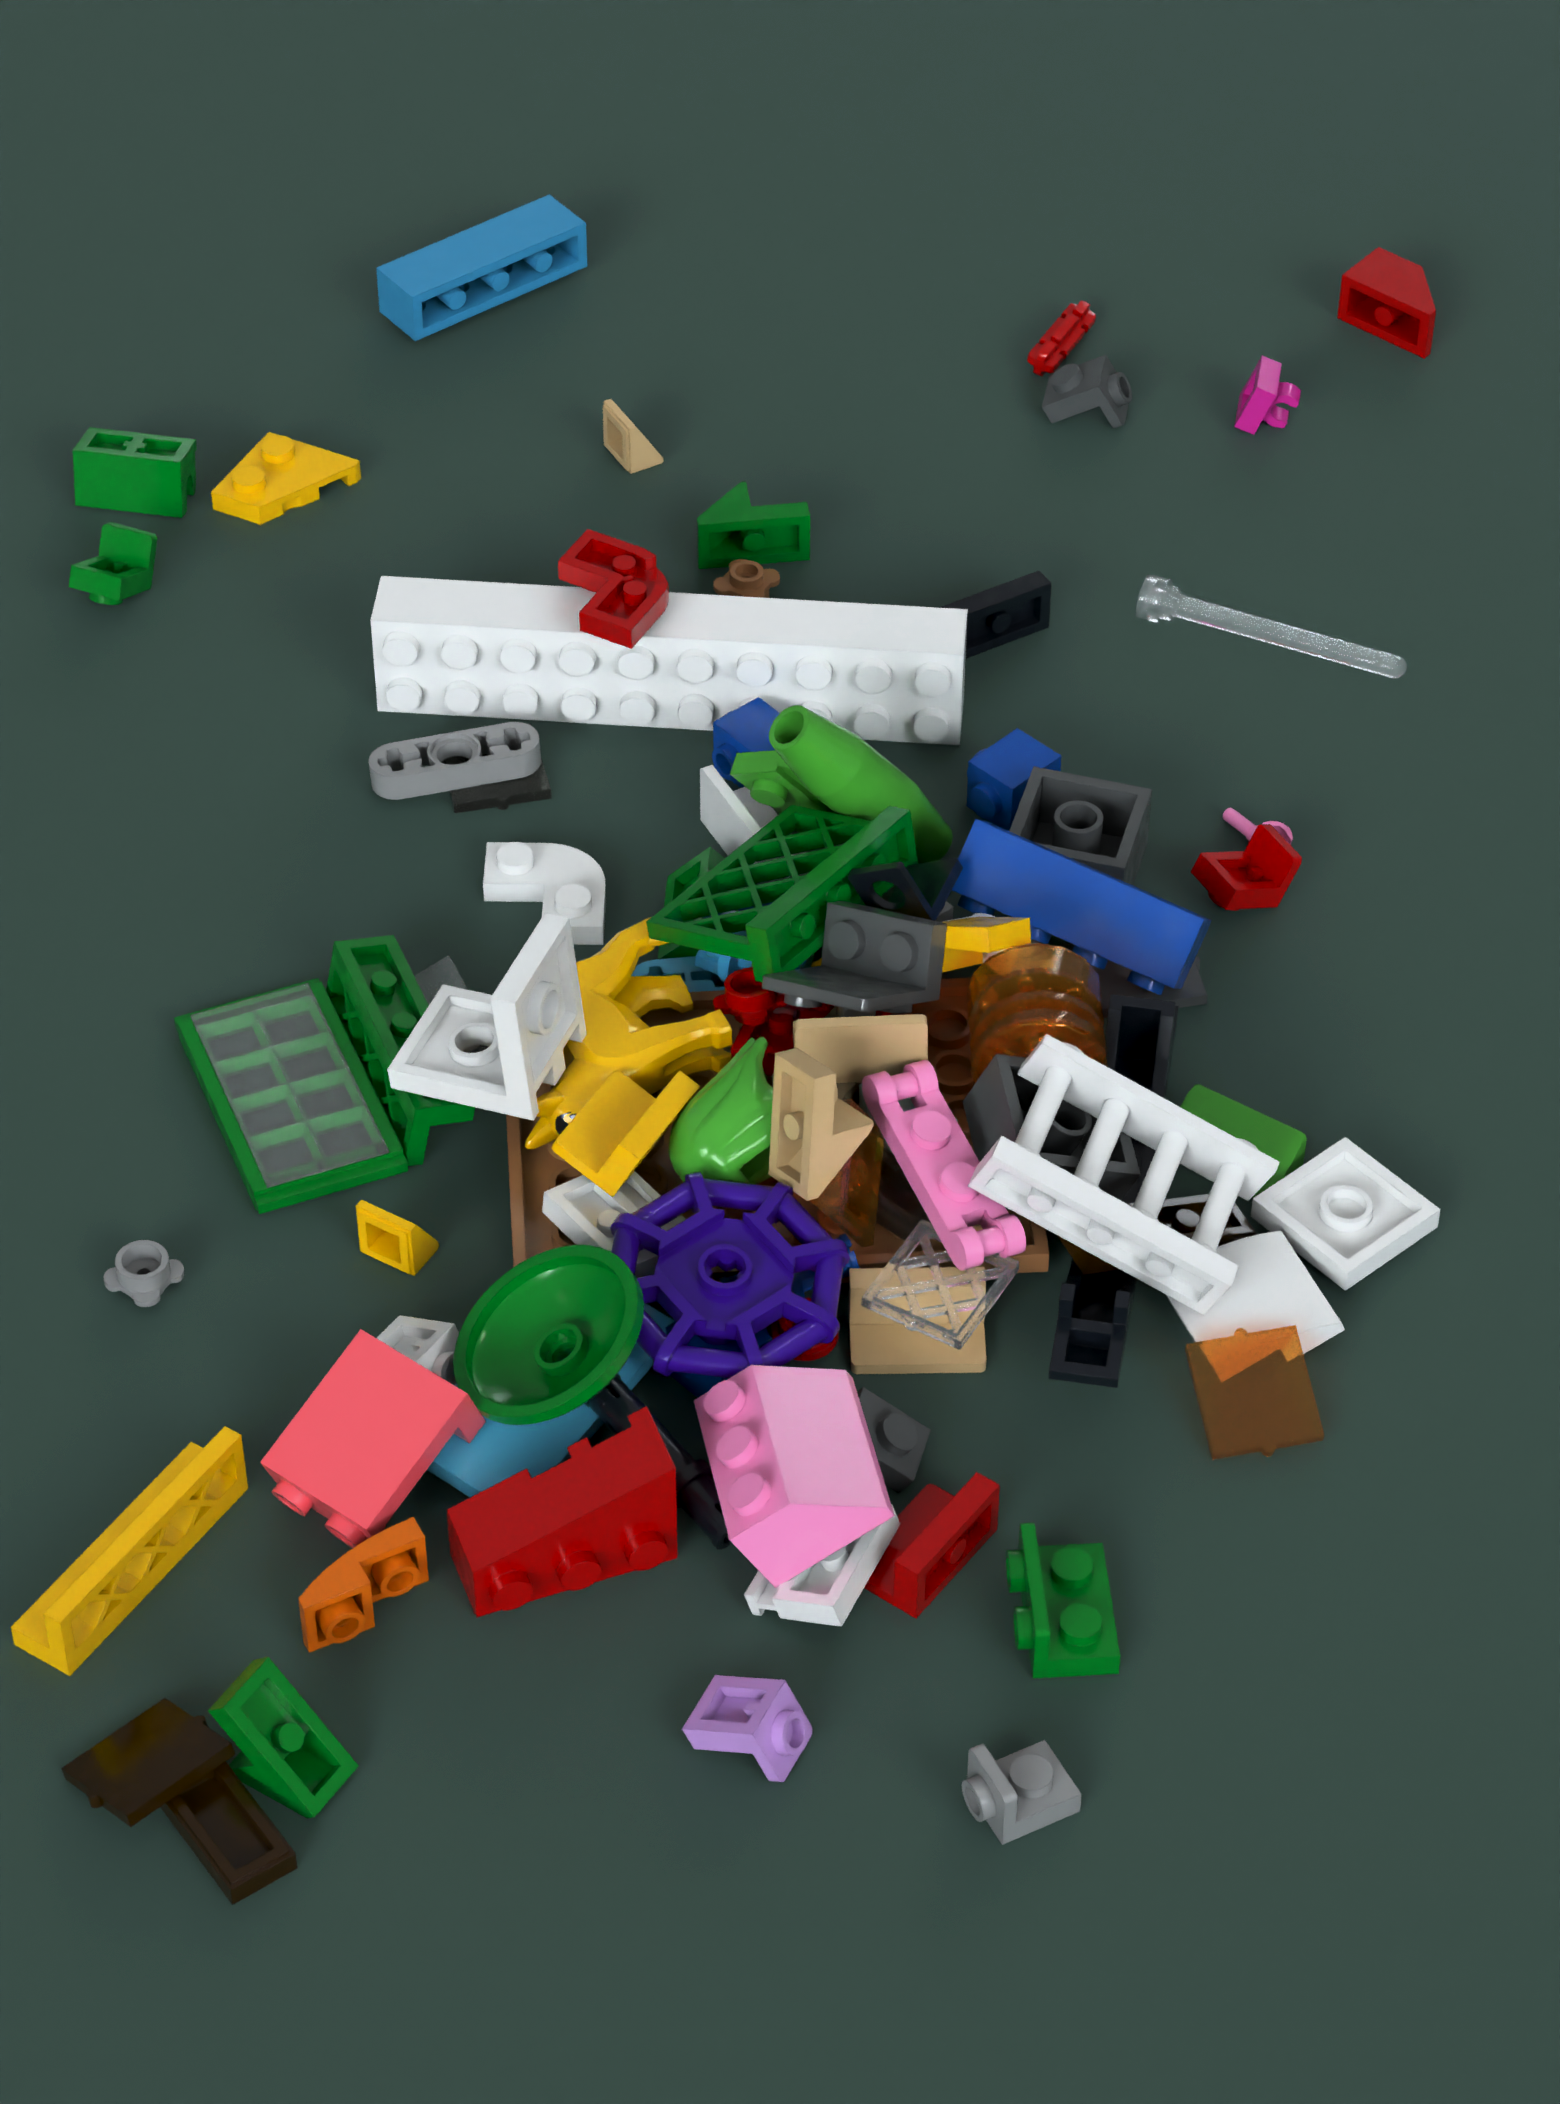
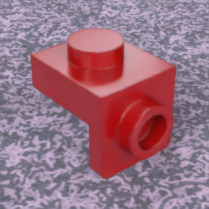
M1260 824L1257 826L1244 851L1200 853L1191 873L1208 890L1209 898L1225 910L1276 908L1302 863V857L1272 825Z

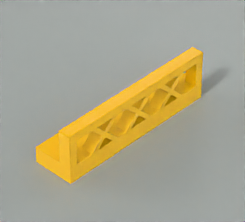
M224 1426L204 1448L191 1441L11 1626L14 1645L66 1675L71 1676L248 1490L242 1435Z

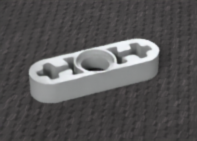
M506 722L392 742L376 748L369 757V770L373 791L380 797L391 800L524 778L537 771L541 765L539 733L533 726L523 722ZM450 757H466L469 759L467 762L455 765L442 763L444 759Z

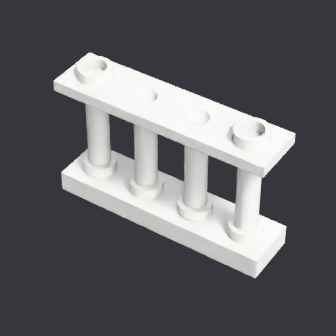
M1045 1034L1021 1064L1017 1075L1039 1086L1015 1142L1001 1135L977 1165L968 1187L1204 1315L1231 1288L1239 1268L1238 1264L1219 1255L1216 1251L1237 1196L1249 1201L1276 1173L1280 1162L1259 1151L1251 1142L1226 1133L1086 1056L1078 1047L1070 1043L1061 1042ZM1062 1100L1097 1118L1074 1175L1042 1158L1039 1154ZM1121 1132L1155 1150L1133 1207L1098 1187ZM1179 1164L1214 1182L1192 1239L1166 1226L1157 1219Z

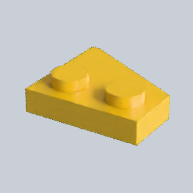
M268 432L211 491L213 510L259 525L282 516L291 508L303 507L319 500V488L338 479H341L347 486L357 483L361 479L360 460L306 444L287 436Z

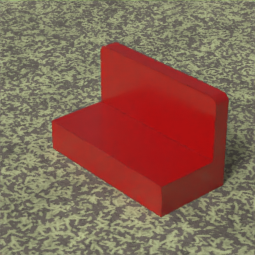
M978 1472L970 1478L955 1496L934 1484H927L897 1516L900 1526L864 1589L917 1619L998 1530L1000 1485Z

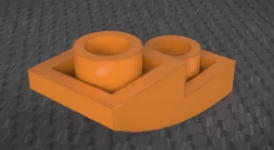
M414 1517L375 1534L346 1552L328 1566L298 1598L303 1643L309 1653L333 1643L347 1642L359 1633L374 1628V1602L387 1597L403 1595L413 1587L429 1581L425 1535Z

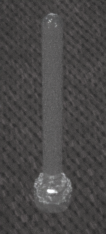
M1153 574L1146 576L1138 597L1136 618L1160 624L1162 619L1172 621L1174 617H1178L1393 679L1402 677L1407 670V664L1400 656L1181 595V588L1172 586V580Z

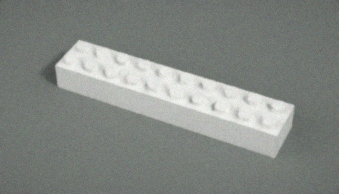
M381 576L370 620L378 711L713 731L714 721L759 697L779 713L791 706H803L854 732L863 740L960 745L964 703L968 609L669 592V602L664 613L637 644L630 649L580 631L579 612L596 594V592L582 587Z

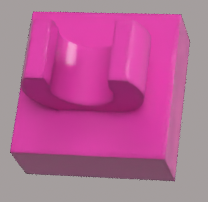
M1263 355L1261 356L1239 395L1234 427L1254 435L1264 419L1272 427L1285 428L1289 411L1275 404L1285 403L1297 408L1301 390L1292 383L1279 382L1282 363Z

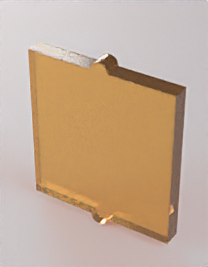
M1296 1325L1247 1333L1245 1329L1238 1328L1233 1336L1186 1344L1185 1352L1212 1460L1261 1452L1264 1456L1270 1457L1274 1454L1275 1449L1323 1441L1324 1432Z

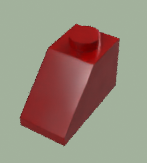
M1377 247L1342 274L1337 318L1423 359L1430 355L1436 308L1423 267Z

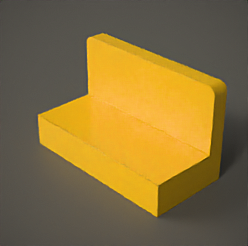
M614 1070L552 1144V1150L611 1197H614L674 1123L680 1111L693 1097L700 1085L679 1070L658 1097L654 1098L621 1071Z

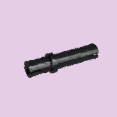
M619 1374L598 1395L585 1403L615 1435L631 1427L627 1418L628 1415L645 1407L641 1400L621 1380ZM650 1411L676 1467L677 1509L681 1507L712 1540L713 1545L718 1550L728 1547L730 1541L726 1537L728 1533L715 1482L712 1479L713 1475L710 1465L704 1459L695 1460Z

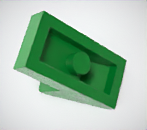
M746 481L738 483L697 517L698 568L729 567V563L736 559L751 560L759 564L810 560V511L808 503L797 502L751 506Z
M269 1657L253 1660L208 1710L241 1750L229 1764L240 1781L307 1819L314 1818L359 1766Z

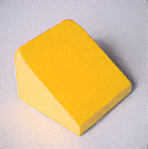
M362 1199L357 1203L356 1215L360 1252L415 1276L438 1250L439 1242L418 1225Z

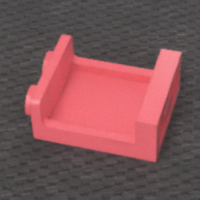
M360 1329L260 1463L277 1483L271 1492L278 1500L301 1516L305 1517L310 1509L323 1515L328 1519L324 1526L339 1540L354 1548L366 1539L385 1530L388 1521L453 1434L471 1443L486 1420L468 1393Z

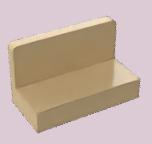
M924 1014L798 1019L793 1021V1049L799 1048L836 1072V1083H862L864 1076L886 1071L892 1076L903 1073V1068L907 1064L928 1060L927 1017Z
M956 1267L849 1268L848 1314L852 1373L920 1374L984 1372L987 1363L984 1328L986 1299L985 1267H973L962 1271Z

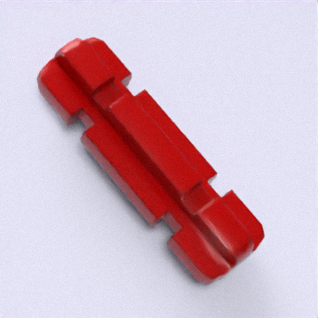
M1081 300L1078 304H1069L1061 316L1058 317L1039 342L1031 349L1027 355V362L1034 367L1033 373L1039 376H1043L1046 372L1054 373L1063 359L1065 360L1085 333L1094 325L1096 314L1090 311V304Z

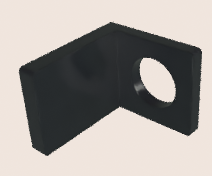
M958 858L913 864L907 867L899 861L852 869L848 879L866 906L936 921L963 866ZM886 881L896 886L888 901L881 898L875 892L874 882Z

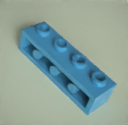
M549 194L376 268L379 312L414 341L466 320L587 267L586 222Z

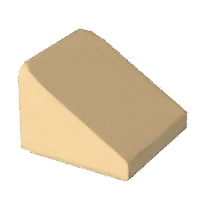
M612 399L605 400L603 405L604 446L624 469L633 474L662 464L664 458Z

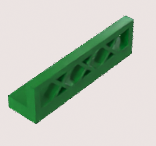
M394 935L334 941L326 991L400 1141L408 1166L422 1165L430 1126L473 1121L475 1107L391 1088L387 1069L429 1005Z

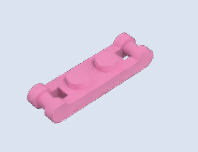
M922 1060L905 1065L903 1073L890 1076L886 1071L864 1076L862 1079L864 1101L956 1268L962 1271L980 1266L984 1262V1257L998 1254L1001 1258H1007L1023 1253L1026 1250V1235L1017 1216L1014 1214L1009 1215L1005 1206L968 1187L980 1161L939 1090L937 1075L932 1064L928 1060ZM910 1098L915 1109L903 1111L898 1101ZM980 1224L983 1230L976 1231L972 1227Z

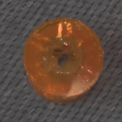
M1042 943L1012 946L990 956L973 973L967 989V1008L971 1033L969 1038L971 1050L970 1064L974 1084L995 1054L1027 1058L1045 1034L1061 1042L1070 1043L1078 1047L1086 1056L1108 1067L1099 975L1084 957L1065 947Z

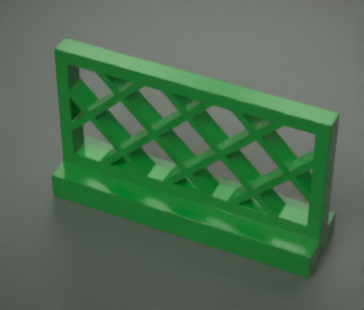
M790 805L646 921L649 938L752 961L754 978L758 982H762L764 974L795 970L823 946L827 903L846 901L866 906L848 879L852 869L899 861L905 867L918 864L910 810L889 806L870 821ZM797 828L807 830L805 832L791 834ZM819 848H824V849H821V850H816V851H811V852H807V853H802V854H798V855H793V856H791V854H796V853H801V852H805V851H810V850H815V849H819ZM777 857H782V858H779V859H774V860H770V861H765V862H760V863L754 864L755 862H759V861H763V860H768V859H773V858H777ZM789 877V878L783 879V880H778V881H773V882H769V883H764V884L755 885V884L761 883V882H766V881H771V880H775V879H780V878ZM886 881L873 883L874 890L880 897L894 886V884ZM746 886L745 888L718 893L720 891ZM773 902L770 905L762 906V904ZM752 906H753V908H751V909H746V910L737 911V912H732V913L723 914V915H719V916H718L719 913L729 912V911L738 910V909H743V908H747V907H752ZM709 916V918H705V919L695 920V921L686 922V923L683 922V921H687V920H692V919H696V918H701V917ZM746 930L747 936L734 933Z

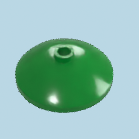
M569 1245L554 1248L519 1263L502 1275L485 1291L473 1306L462 1325L456 1341L453 1359L454 1375L458 1388L468 1393L481 1415L492 1421L509 1425L540 1423L560 1417L581 1407L598 1395L617 1376L629 1358L638 1339L644 1316V1299L636 1276L617 1255L606 1249L590 1245Z

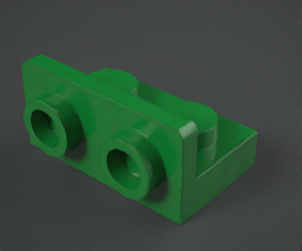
M1020 1523L1018 1549L1006 1550V1577L1009 1593L1021 1592L1023 1606H1015L1013 1613L1015 1645L1017 1650H1029L1033 1679L1119 1674L1120 1650L1103 1543L1038 1546L1035 1523Z

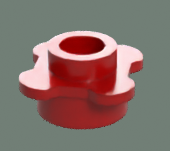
M753 967L739 969L728 975L724 981L725 994L718 995L713 1000L714 1010L720 1009L723 1014L734 1015L736 1021L749 1026L765 1023L771 1017L773 1010L777 1007L788 1005L784 1003L783 993L762 989V982L755 981Z

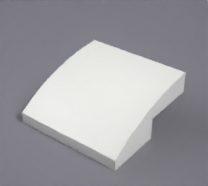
M1281 1230L1245 1237L1217 1247L1216 1251L1219 1255L1238 1264L1239 1268L1231 1288L1204 1315L1166 1295L1220 1384L1278 1351L1286 1364L1345 1330L1342 1322Z

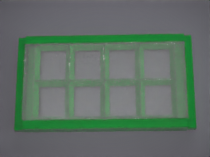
M319 978L174 1017L179 1040L254 1208L259 1214L408 1172V1162L400 1141Z

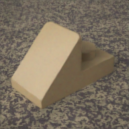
M799 1048L775 1053L768 1174L777 1181L792 1187L793 1192L809 1201L818 1198L871 1132L874 1122L843 1100L838 1099L836 1072Z

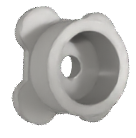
M137 1240L126 1244L118 1251L115 1257V1267L108 1269L104 1273V1285L109 1291H122L134 1299V1303L137 1306L151 1307L159 1303L161 1300L160 1295L170 1284L178 1283L183 1279L184 1266L177 1259H169L167 1250L161 1244L151 1240Z

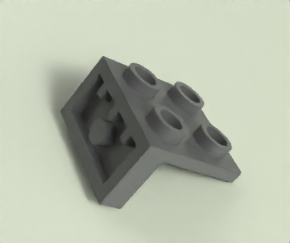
M846 901L827 903L821 966L764 974L762 989L783 993L784 1003L792 1006L817 1008L821 1007L823 1003L837 1006L836 1015L839 1017L876 1016V1011L878 1010L898 1014L911 1013L913 1004L939 1000L947 924Z

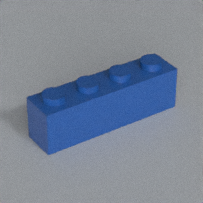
M976 818L958 860L963 869L952 891L961 894L957 903L958 906L972 913H986L993 916L995 910L1011 917L1030 918L1031 939L1048 945L1051 936L1054 935L1074 944L1070 953L1072 957L1102 970L1105 969L1108 960L1131 970L1127 981L1158 995H1162L1165 986L1173 989H1182L1212 921L988 821Z

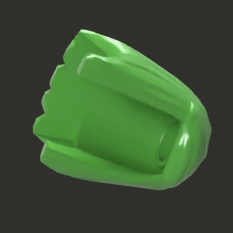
M751 1037L735 1056L687 1102L678 1114L671 1129L668 1153L676 1174L683 1182H685L686 1174L701 1172L703 1178L748 1184H758L771 1177L768 1172L773 1087L767 1083V1076L762 1064L768 1047V1042L764 1037H759L757 1040Z

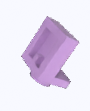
M715 1675L682 1728L694 1749L753 1754L767 1779L774 1782H784L813 1733L812 1725L786 1680Z

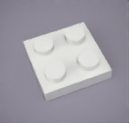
M1344 1137L1254 1197L1251 1217L1270 1232L1281 1230L1295 1252L1346 1291L1438 1227L1441 1209L1348 1138Z

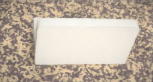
M709 765L700 768V820L724 852L729 855L777 817L778 814L772 807L754 800L750 796V790L746 787L732 791L715 767ZM807 851L801 852V853H796V854H791V856H793V855H798V854H802V853H807ZM777 857V858H773V859L763 860V861L755 862L754 864L760 863V862H765V861H770V860H774V859H779V858H782V857ZM789 877L780 878V879H775V880L766 881V882H761V883H758V884H764V883H769V882H773V881L783 880V879H787V878H789Z

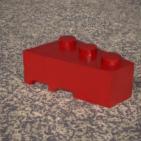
M647 1406L627 1416L631 1427L592 1447L586 1437L568 1446L567 1449L571 1458L532 1478L526 1468L447 1509L450 1555L476 1618L500 1610H514L527 1602L564 1591L581 1590L595 1582L635 1570H649L662 1562L678 1558L676 1467Z

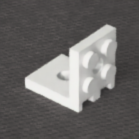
M544 913L493 995L443 984L388 1067L387 1071L391 1088L534 1121L539 1113L536 1096L537 1090L542 1083L554 1086L557 1084L566 1069L563 1053L568 1040L582 1043L587 1035L570 917ZM480 1045L488 1046V1048L483 1051L476 1053H468L475 1050Z

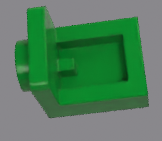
M114 522L104 524L101 530L98 556L71 565L68 587L89 592V599L91 601L106 605L122 604L123 599L150 590L157 547L156 534Z

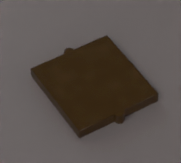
M164 1698L61 1769L65 1779L87 1795L92 1808L102 1806L132 1827L233 1757L235 1751L231 1742L208 1727L203 1715L193 1717L167 1698Z

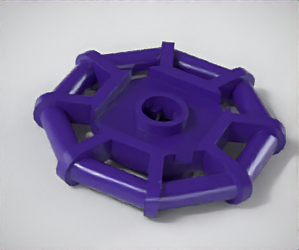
M701 1172L686 1174L685 1182L632 1214H619L610 1227L611 1234L614 1237L611 1252L621 1258L634 1275L639 1251L646 1249L658 1255L654 1275L639 1277L637 1280L642 1289L644 1304L657 1301L674 1319L676 1324L667 1335L644 1310L642 1327L636 1343L654 1361L653 1370L667 1377L675 1371L731 1378L750 1365L783 1366L818 1343L828 1344L832 1342L840 1330V1324L836 1318L843 1268L850 1260L845 1242L833 1239L794 1198L793 1188L782 1182H778L772 1187L703 1178ZM713 1206L756 1212H743L742 1220L725 1218V1210L715 1209ZM690 1209L692 1210L693 1216L668 1231L661 1228ZM780 1221L802 1245L792 1247L772 1226L773 1223L777 1224ZM719 1266L725 1272L736 1268L740 1272L737 1274L736 1281L721 1283L712 1279L713 1272L711 1268ZM808 1270L815 1272L811 1301L792 1293L794 1273ZM784 1317L797 1324L760 1348L758 1347L755 1334L780 1318ZM694 1335L699 1336L704 1342L712 1345H725L736 1340L740 1352L687 1345Z

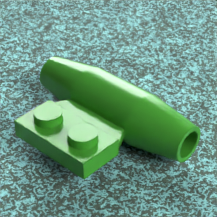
M795 705L788 707L773 721L769 731V741L775 750L736 753L730 775L750 790V796L754 800L772 807L779 814L790 805H796L872 821L886 808L893 806L910 810L918 864L942 859L951 846L953 839L951 828L913 780L857 734L803 706ZM797 828L795 831L800 833L805 832L807 830Z

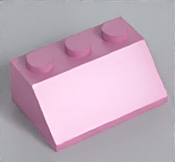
M750 1365L731 1378L717 1383L708 1392L694 1400L729 1540L775 1588L895 1516L853 1377L846 1370Z

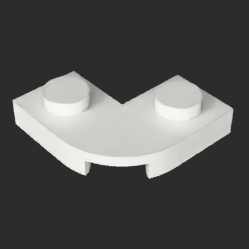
M487 842L483 877L484 901L543 902L542 917L545 912L570 917L574 945H603L606 912L605 876L600 865L590 855L577 848L556 843Z

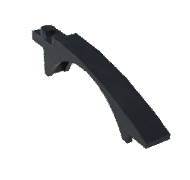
M1111 994L1108 1009L1102 1064L1163 1098H1166L1179 1006H1175L1176 1002ZM1132 1137L1131 1140L1141 1175L1121 1200L1126 1204L1135 1202L1155 1154L1154 1149ZM1072 1258L1066 1283H1062L1058 1320L1048 1379L1118 1387L1137 1278L1122 1270L1083 1275Z

